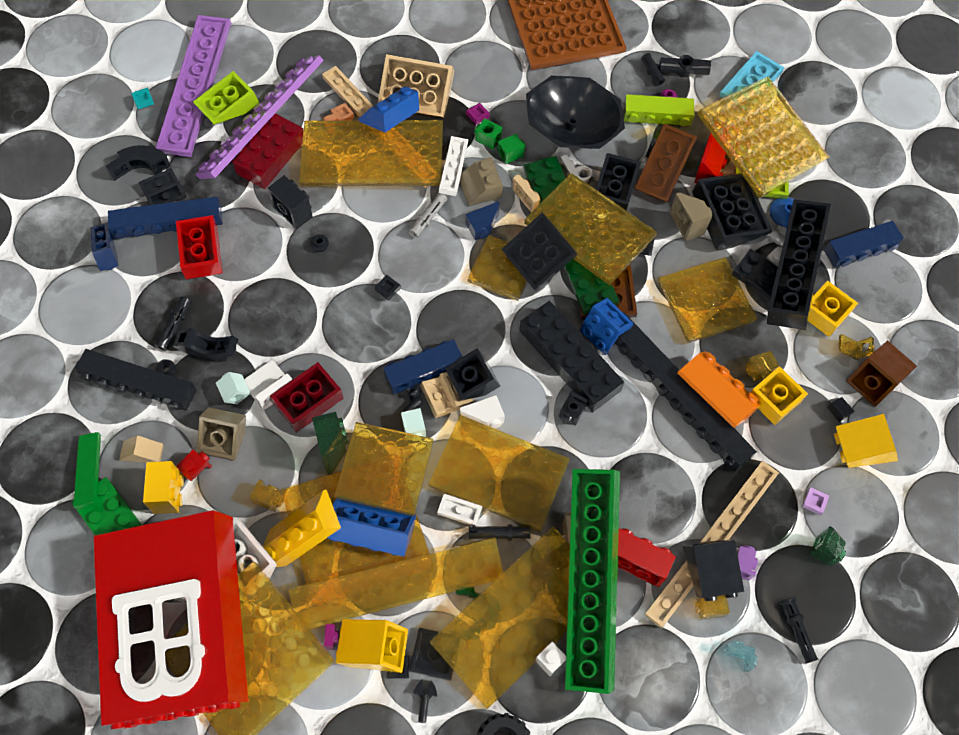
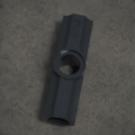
M682 55L680 58L660 57L659 70L664 73H676L683 78L688 77L690 74L709 75L711 60L693 59L690 55Z

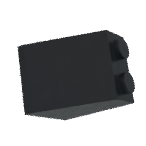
M719 540L683 546L684 555L698 598H704V601H715L717 596L725 595V598L738 597V593L744 592L735 540Z

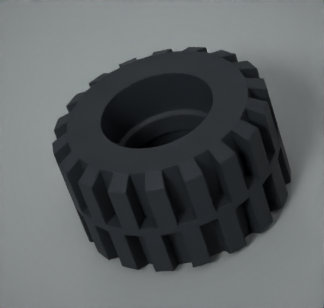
M498 713L492 717L490 716L481 724L477 735H493L498 730H508L513 735H530V730L525 726V722L519 720L517 716L509 715L510 713Z

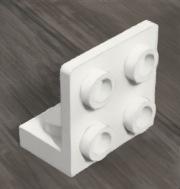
M271 360L244 380L251 393L250 395L264 411L273 405L270 395L292 381V378L288 373L285 375L277 364Z

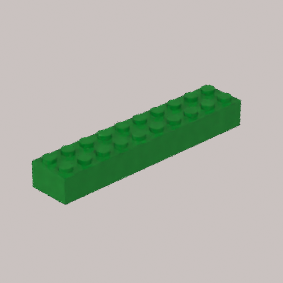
M572 470L565 690L610 694L614 691L620 496V471Z

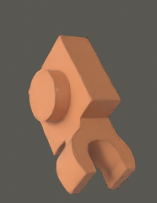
M343 103L331 109V115L323 118L326 122L324 126L327 130H330L337 122L341 126L355 117L347 104Z

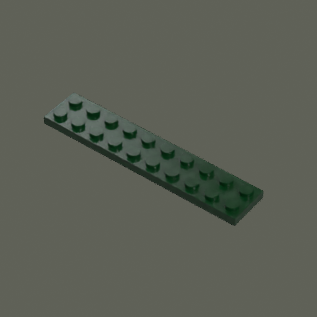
M553 156L524 164L523 171L529 185L540 197L539 209L541 213L543 212L578 253L564 269L583 315L589 314L594 305L606 298L615 306L619 305V299L557 157Z

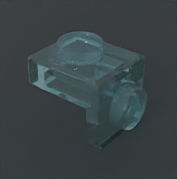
M731 641V643L725 645L724 655L745 659L744 672H750L753 668H756L758 656L755 654L754 647L744 646L745 643L741 641Z

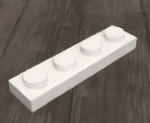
M451 136L439 193L452 196L457 195L468 139Z

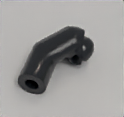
M417 387L409 389L410 403L403 409L404 412L421 407L422 393Z

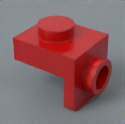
M192 449L176 468L188 480L193 481L205 467L210 469L212 465L208 462L210 458L203 451L199 453Z

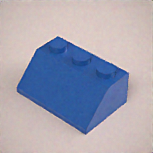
M409 87L401 88L371 107L359 118V122L382 132H387L419 111L418 91Z

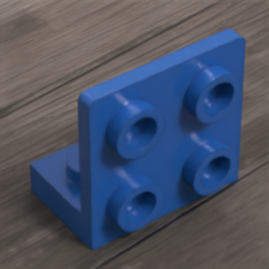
M606 298L592 307L580 331L606 355L618 336L631 329L634 323Z

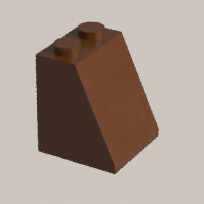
M887 340L859 366L846 382L876 407L917 365Z

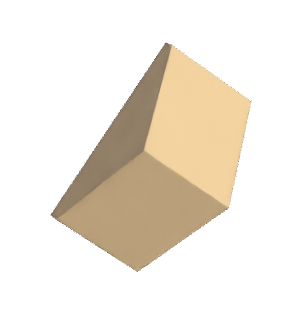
M137 435L123 441L119 460L143 463L160 462L164 445Z

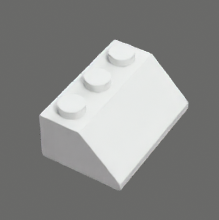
M236 517L233 520L238 584L244 594L254 595L269 581L277 564L240 519Z

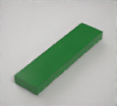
M99 432L79 436L73 505L77 510L97 506L101 434Z

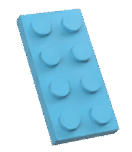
M756 51L721 90L719 96L748 113L780 76L784 67Z

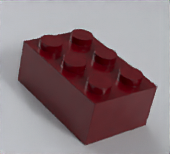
M319 362L270 395L273 405L296 433L344 399L341 388Z

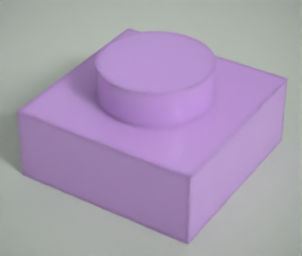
M810 487L802 507L822 515L829 495Z

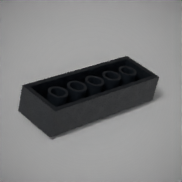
M550 300L520 321V333L573 392L588 399L587 407L592 413L621 392L624 385L623 379Z

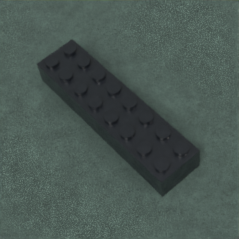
M793 200L768 307V325L806 330L831 204Z

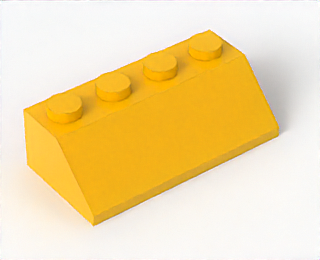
M327 490L321 491L269 530L262 547L276 562V567L289 565L341 528Z

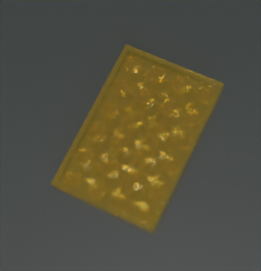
M572 173L524 219V224L529 225L543 212L578 253L574 260L609 285L657 235L654 229Z
M460 415L428 486L453 497L480 505L482 509L521 525L530 526L531 529L541 532L570 458Z

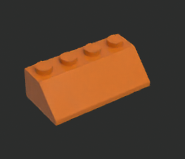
M701 352L677 373L735 428L745 422L762 404L758 402L759 399L751 392L749 393L744 388V384L740 380L734 379L730 375V371L726 367L720 366L711 353Z

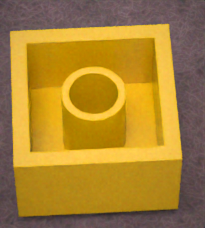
M827 280L812 298L808 322L830 337L851 314L858 302Z
M780 366L751 391V393L758 397V402L762 404L758 409L774 425L796 408L808 395Z
M172 461L146 462L143 503L154 514L179 513V506H182L183 498L182 494H180V489L184 485V476Z

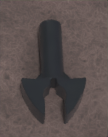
M422 679L415 687L413 694L420 697L418 722L423 724L427 722L429 699L432 696L437 697V691L431 680L430 690L424 695Z

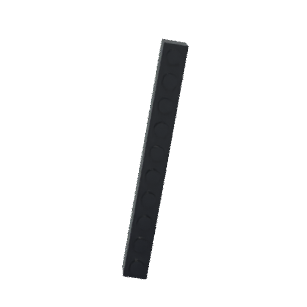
M635 323L631 329L618 336L615 344L618 346L619 351L631 360L632 365L643 373L644 378L656 387L657 392L669 401L670 406L683 416L684 421L696 430L697 435L701 439H705L710 445L711 450L723 459L724 464L728 468L736 472L755 455L757 451L677 373L679 369Z

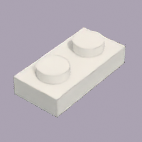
M444 494L437 515L476 526L482 506Z

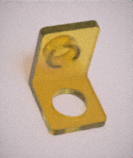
M840 334L838 350L858 360L874 353V338L868 337L857 342ZM869 343L867 351L862 352L864 344Z

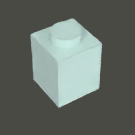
M228 372L216 382L219 392L226 403L238 404L251 394L242 374Z
M421 409L401 412L407 441H419L426 437Z

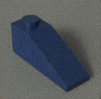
M108 222L90 227L92 254L99 270H112L119 266L114 240L108 230Z

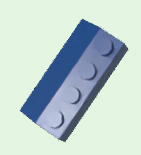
M336 498L333 508L341 528L327 537L328 539L335 542L349 543L352 546L370 548L373 551L387 552L394 556H405L417 515L347 498Z

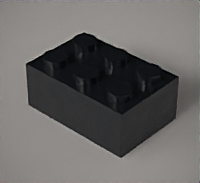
M607 153L591 207L625 216L641 162Z

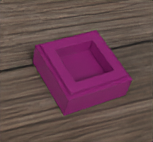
M481 103L466 110V115L475 125L481 123L484 118L488 119L490 117V113Z

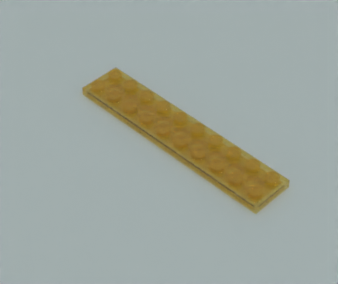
M491 537L289 588L288 590L297 631L300 632L339 622L343 619H350L505 579L496 538Z

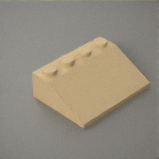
M386 54L378 102L383 101L403 87H409L418 91L419 111L416 113L444 118L455 70L450 65Z

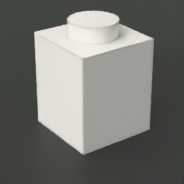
M551 642L537 656L535 661L551 676L565 663L566 656Z

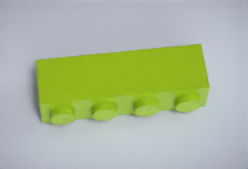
M626 94L624 122L691 126L694 118V99Z

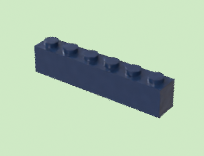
M218 197L108 210V230L114 239L153 233L160 234L169 231L177 232L176 221L213 215L216 225H223L222 208Z

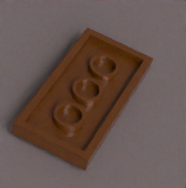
M664 124L635 186V190L667 203L697 136Z

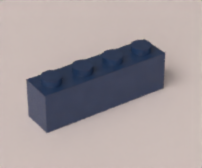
M890 221L829 241L824 252L834 268L839 266L845 267L851 262H860L869 256H878L884 251L897 249L904 237L894 221Z
M454 339L443 341L439 346L426 348L421 353L409 355L397 363H389L383 368L384 376L393 395L419 385L423 381L440 376L441 373L446 372L445 367L463 356Z

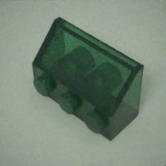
M336 411L312 417L321 457L328 475H331L347 451L345 444L349 443L342 417L338 418Z

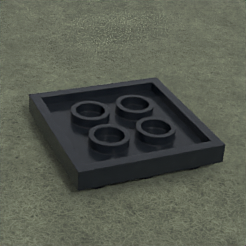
M543 212L501 249L535 291L539 290L578 255Z

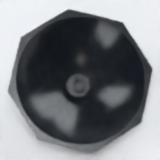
M551 75L526 93L529 125L559 147L600 149L625 129L621 100L589 77Z

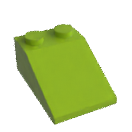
M232 71L194 100L193 103L215 125L248 113L259 104V101L254 91Z

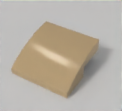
M447 372L441 373L438 378L423 381L420 385L435 418L447 415L473 403L472 398L460 399Z

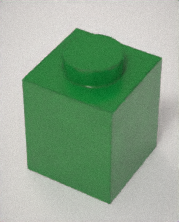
M516 133L498 141L497 152L504 163L508 164L524 157L526 146L523 139H520Z

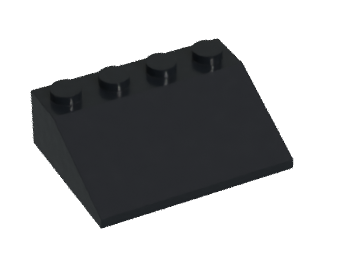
M747 172L698 180L692 190L694 198L703 200L712 211V218L707 230L716 251L734 248L772 233L771 226Z

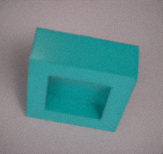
M148 87L131 93L138 110L154 105Z

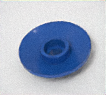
M778 198L770 206L769 212L772 220L781 227L787 228L793 198Z

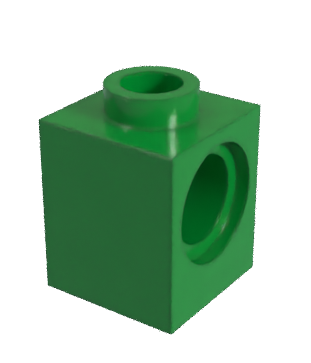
M484 118L481 124L478 123L475 127V141L494 149L502 138V127Z

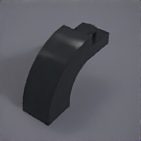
M137 145L118 151L119 158L105 167L115 181L137 168L149 169L156 175L171 165L167 156L162 151L150 146Z
M188 328L179 330L173 347L201 359L224 362L227 360V357H231L235 353L239 339L235 336L211 337Z

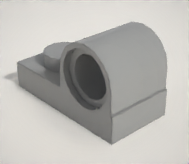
M567 154L561 156L559 164L574 193L586 189L590 184L591 169L584 165L575 168L573 160H570Z

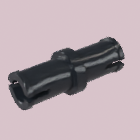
M650 53L644 54L641 60L647 68L648 75H651L656 86L662 85L665 82V78L659 70V65L655 63Z

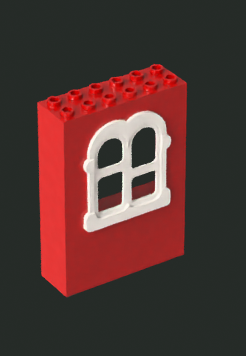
M211 510L93 536L101 726L111 725V730L127 729L142 724H155L163 720H176L179 717H193L201 713L207 714L219 712L223 709L241 708L240 703L249 702L233 517ZM185 597L187 600L189 632L186 636L165 639L162 603L166 600ZM151 604L153 607V629L148 632L130 634L129 609ZM152 640L155 643L156 672L148 683L139 684L135 682L131 673L130 647L132 644ZM188 645L191 656L188 671L181 677L171 676L166 669L165 651L170 648Z

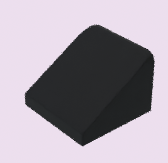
M843 397L833 401L827 407L839 422L855 412Z

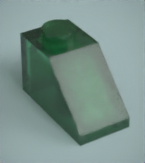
M829 526L816 537L809 555L833 566L843 560L846 554L844 550L846 542L833 527Z

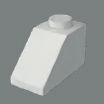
M497 396L460 408L461 419L484 429H495L504 423L505 415Z

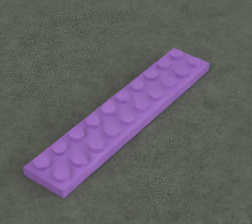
M202 15L197 17L156 145V149L164 154L192 157L204 114L193 101L213 87L231 27L230 19Z
M320 55L298 60L295 64L296 67L285 74L286 78L275 85L273 92L271 91L265 95V100L254 107V112L243 119L244 123L241 126L233 129L232 135L221 142V147L210 154V159L198 167L199 171L195 175L199 179L216 178L324 61Z

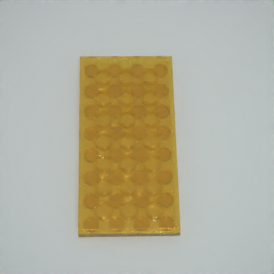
M404 120L387 132H382L359 121H304L300 186H440L442 176L443 120Z
M551 527L429 641L486 709L537 661V656L551 642L555 644L567 632L570 544L555 527Z

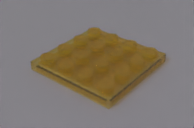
M726 257L658 279L659 285L687 343L741 327L757 320L737 278L731 275L733 270Z
M356 422L334 498L415 516L434 439Z

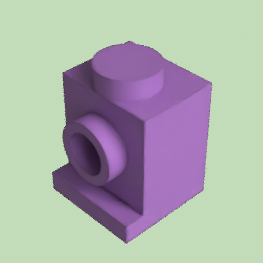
M748 545L740 546L737 549L742 578L751 580L756 576V572L752 570L756 569L758 559L755 558L757 552L755 548Z

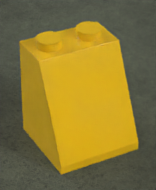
M884 414L836 426L837 433H834L837 445L841 444L843 451L839 453L842 463L847 462L848 468L898 461L896 448Z
M342 620L335 663L352 668L402 673L408 635L407 628L388 620Z

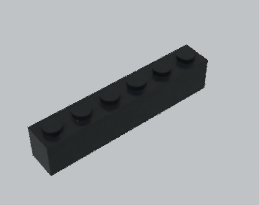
M86 348L75 367V370L80 374L79 377L85 381L90 382L94 380L101 386H112L122 393L128 391L138 398H149L156 404H168L170 408L175 410L183 409L187 411L197 391L192 382Z

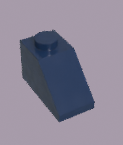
M498 201L466 214V226L474 240L484 239L492 233L499 215L500 204Z

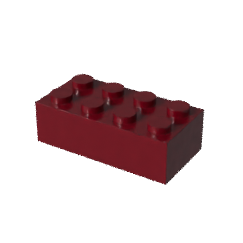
M275 113L232 161L236 174L266 189L306 141L303 128Z

